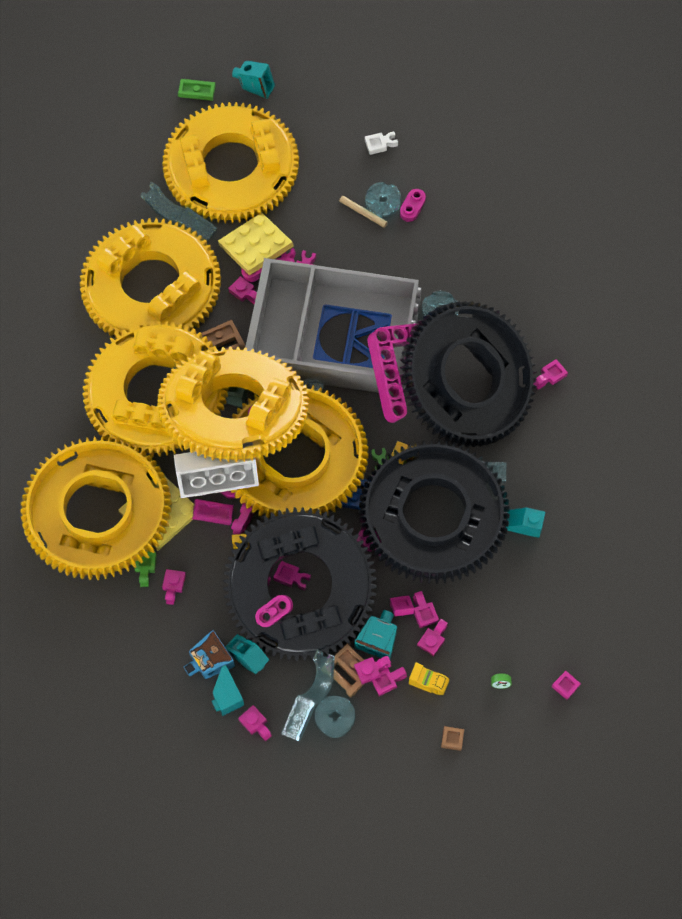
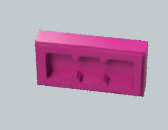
M195 499L192 519L231 525L233 505Z

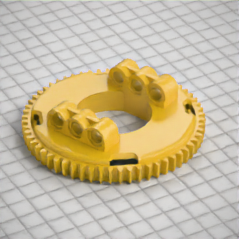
M228 102V106L221 103V107L215 104L214 109L208 106L207 111L201 108L202 113L195 111V117L190 114V120L185 118V124L179 123L180 128L175 127V133H171L172 138H168V144H165L166 149H164L162 162L163 173L173 197L176 198L177 202H180L181 206H185L187 211L191 209L192 214L197 212V216L203 215L204 220L210 217L211 222L214 218L217 219L218 223L220 220H224L225 224L227 220H231L232 224L234 220H238L240 223L241 219L244 218L247 222L249 217L254 218L255 215H261V212L267 214V209L273 211V205L278 207V201L283 202V197H287L288 192H291V187L294 186L299 169L297 144H295V138H293L292 133H289V128H285V123H281L280 118L276 119L275 115L270 117V111L264 114V108L258 111V106L251 109V104L245 107L244 103L238 106L237 102H235L234 106H231L230 102ZM234 142L250 147L255 152L258 164L249 176L238 181L228 182L218 180L207 173L204 159L216 146ZM286 176V181L283 180L280 186L275 190L274 187L278 183L280 178ZM195 196L200 200L207 202L208 205L205 206L195 200H193L192 202L191 197Z
M148 218L147 223H144V220L141 219L140 224L134 220V225L131 226L129 222H127L126 228L120 225L121 230L114 228V234L108 232V238L102 236L103 242L98 240V246L93 245L94 252L89 251L90 257H86L87 263H83L84 269H81L83 274L80 275L81 297L91 319H93L95 324H98L100 329L103 328L105 333L108 332L110 337L115 335L117 339L116 334L118 333L122 336V330L128 333L130 332L129 327L135 330L136 324H138L142 328L144 322L147 326H150L151 321H153L154 325H157L158 321L162 325L168 321L169 326L175 322L176 327L181 323L183 329L189 326L191 331L194 329V326L199 328V322L204 323V317L209 318V312H213V307L216 306L221 287L219 262H217V257L214 256V250H211V246L207 245V241H202V236H197V232H192L190 227L185 230V225L183 224L179 227L178 222L172 225V220L166 224L165 219H162L161 223H158L157 218L154 222H151V219ZM147 260H159L171 265L179 274L177 281L168 285L163 293L161 292L154 297L150 303L133 300L123 291L122 283L125 275L139 263ZM210 269L211 273H209V285H206L207 271Z
M151 321L150 326H147L144 322L142 328L138 324H136L135 330L129 327L130 332L128 333L122 330V336L117 333L116 340L110 338L111 344L104 343L106 349L99 348L101 355L95 353L97 360H91L93 366H88L90 372L85 373L88 379H84L86 385L83 386L85 392L82 393L85 398L83 402L86 405L84 407L87 411L86 414L94 429L100 436L104 437L105 441L109 437H111L112 442H115L118 438L119 444L125 440L126 446L132 443L133 449L138 446L140 452L144 450L146 455L150 453L152 458L154 453H158V456L161 457V452H165L168 456L171 450L176 454V449L178 448L183 452V445L179 446L178 441H173V438L169 436L162 426L158 406L128 401L127 389L132 378L140 370L148 366L157 365L174 368L176 364L181 365L182 360L187 362V357L193 359V354L198 356L202 350L207 352L209 349L211 352H214L216 346H213L212 341L208 342L206 336L202 337L201 332L196 334V330L192 329L190 331L189 326L183 329L181 323L176 327L175 322L169 326L168 321L164 325L160 321H158L157 325H154L153 321ZM229 387L214 391L204 403L209 411L220 417V411H224L223 404H227L226 398L228 397L227 391ZM172 405L169 408H171L173 416H177ZM96 409L101 410L103 416L107 420V423H105V421L102 419L100 413H97Z
M222 347L221 351L214 348V352L208 349L207 352L201 351L198 356L193 354V359L187 357V362L182 360L181 365L176 364V369H171V373H167V378L163 379L161 389H159L158 412L165 431L173 438V441H178L179 446L183 445L184 450L190 448V453L196 451L197 456L203 454L205 459L210 456L212 461L215 458H219L220 462L222 459H227L228 463L230 460H235L237 463L240 459L245 462L246 459L250 458L253 461L254 457L260 460L262 455L268 457V453L274 455L275 450L281 451L282 447L286 448L288 443L291 444L292 440L297 438V434H300L301 429H303L306 423L309 397L304 381H300L301 377L296 376L297 372L292 371V367H287L286 362L281 364V359L275 361V356L268 357V353L262 355L261 351L256 353L254 349L247 351V348L240 350L237 347L236 350H233L232 347H229V350H225ZM226 387L248 389L259 396L258 402L256 401L251 407L249 415L237 419L215 415L205 407L204 403L214 391ZM168 404L173 405L177 416H173L171 408H168ZM258 439L264 441V444L262 445L260 443L252 446H247L244 448L242 445L244 442H250Z
M305 384L309 397V408L306 423L303 429H301V433L325 449L323 461L316 470L303 477H284L269 466L262 455L260 460L255 457L259 486L231 490V493L236 492L235 498H240L241 504L246 502L247 509L253 506L252 513L259 510L260 517L266 513V517L269 519L271 513L275 517L278 516V510L283 515L286 514V508H288L290 513H293L294 507H296L297 512H301V508L304 507L305 513H308L309 509L312 508V514H315L319 509L320 515L326 511L327 516H329L328 510L335 512V506L342 508L341 501L347 503L346 496L352 498L353 494L351 491L357 492V486H361V480L359 479H364L363 473H366L365 466H368V441L364 427L360 425V419H356V413H352L351 407L347 408L346 402L341 404V398L335 400V394L329 396L328 390L322 393L321 387L318 391H315L314 385L311 389H307V384ZM254 394L253 401L248 398V405L242 403L243 410L237 408V414H232V418L247 417L249 408L256 401L258 402L259 397ZM258 439V440H254V441L244 442V443H243V444H245V443H251V442H252L253 445L260 444V443H261V445H262V444H264V441L261 440V439ZM353 441L356 444V455H359L358 458L354 456Z
M95 436L93 441H89L86 437V442L82 443L81 439H79L76 445L73 441H71L70 447L64 444V450L62 451L57 448L58 453L56 455L51 452L52 458L45 457L46 463H39L41 469L35 468L36 475L30 474L33 481H27L29 487L24 488L26 494L22 495L24 500L21 502L22 509H20L23 515L21 520L24 522L22 527L25 529L24 533L28 536L27 540L31 543V548L35 549L36 555L40 554L41 560L45 559L47 565L51 564L52 569L58 567L59 573L65 569V574L68 576L72 572L74 578L79 573L81 579L88 575L89 580H91L93 575H96L97 580H99L101 574L107 579V573H111L115 577V571L122 575V569L125 568L129 572L130 565L136 568V561L143 563V556L149 558L148 551L155 552L152 547L153 545L159 547L157 539L163 540L161 533L166 534L167 531L164 527H169V522L166 520L171 519L168 513L172 512L170 507L172 505L170 498L172 497L169 492L170 488L167 485V479L164 473L161 472L160 466H157L155 460L152 461L150 455L146 456L144 450L140 452L138 446L133 449L132 443L126 446L125 440L119 444L118 438L115 442H112L111 437H109L108 441H105L103 436L100 441H97ZM74 452H77V459H74L63 466L58 465V461H60L61 463L66 459L74 456ZM147 473L150 474V476L152 477V479H153L155 485H156V484L159 485V488L153 487V485H152L150 479H149L148 476L146 475ZM84 485L102 487L107 490L124 493L127 498V507L124 516L117 525L107 531L95 533L74 528L68 522L66 509L71 496ZM38 532L41 533V535H42L44 541H45L46 544H47V548H45V546H44L45 544H44L43 541L41 540V538H40Z

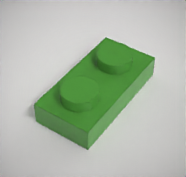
M181 79L178 96L180 98L213 101L216 84L215 82Z

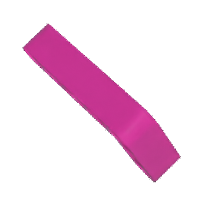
M416 323L380 327L372 332L367 339L383 414L390 423L399 421L407 414V406L393 347H402L409 343L406 339L412 337L409 333L415 330L413 328L415 325H419ZM389 390L393 393L394 397L390 395ZM393 409L397 411L398 416L393 412Z

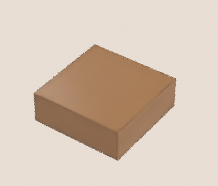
M444 726L441 748L461 751L464 729Z

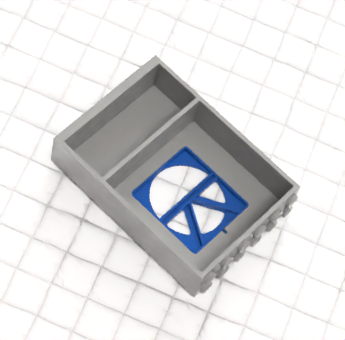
M264 258L245 348H247V351L254 349L256 353L261 351L262 355L268 353V357L275 356V361L281 359V364L286 362L287 367H292V371L297 372L296 376L301 377L300 381L379 393L369 348L356 338L370 334L380 327L417 324L422 288L418 287L419 280ZM352 313L343 362H339L328 356L322 349L319 340L320 331L331 318L341 314ZM359 315L365 316L375 323V325L356 331ZM403 346L393 347L399 375L404 374L405 371L401 370L400 367L405 366V363H402L400 360L406 358V356L402 355V352L407 351V349ZM353 347L369 359L361 363H350ZM400 377L401 382L405 381V378Z

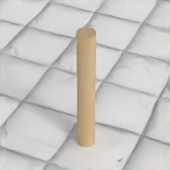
M345 196L340 198L339 202L383 228L387 226L388 222Z

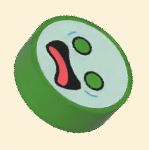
M496 674L491 677V686L494 688L504 689L512 685L511 676L508 674Z

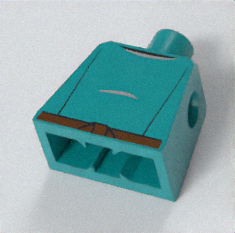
M245 61L241 68L235 67L233 69L232 76L240 80L244 90L268 99L275 87L269 64Z
M383 610L380 619L371 616L354 642L355 648L379 658L388 656L391 660L397 633V626L391 623L394 614Z

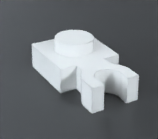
M382 132L365 136V143L369 154L387 151V146H398L397 140H390L395 138V132H390L386 136H383Z

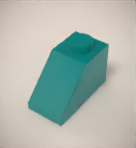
M526 507L512 509L508 512L510 518L508 519L509 526L506 527L507 531L537 538L540 537L545 516L544 511Z
M238 634L225 646L228 653L254 674L261 671L269 661V658L256 643L248 639L246 640Z
M226 665L221 668L213 690L214 700L211 701L216 712L220 710L222 716L244 706L243 698Z

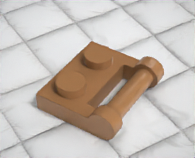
M232 320L202 333V337L206 336L208 342L212 341L213 346H216V348L234 340L236 344L230 346L233 350H236L237 347L243 350L246 347Z
M346 644L324 665L322 671L325 674H329L347 691L346 694L351 698L363 686L354 668V664L364 661V659ZM336 664L356 681L353 685L334 669Z

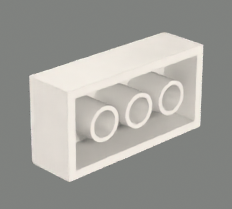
M251 442V443H245V444H242V445H243V448H244V447H247V446H252L253 443H252V442ZM196 451L174 455L181 498L259 486L255 457L253 461L249 458L245 462L240 459L237 463L235 460H230L228 463L227 459H222L220 462L219 458H215L212 461L210 456L205 459L203 454L197 456Z

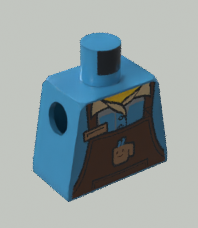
M213 630L190 649L189 654L193 661L185 665L184 669L189 677L200 671L203 677L207 679L219 674L222 666L226 665L229 670L235 667V664Z

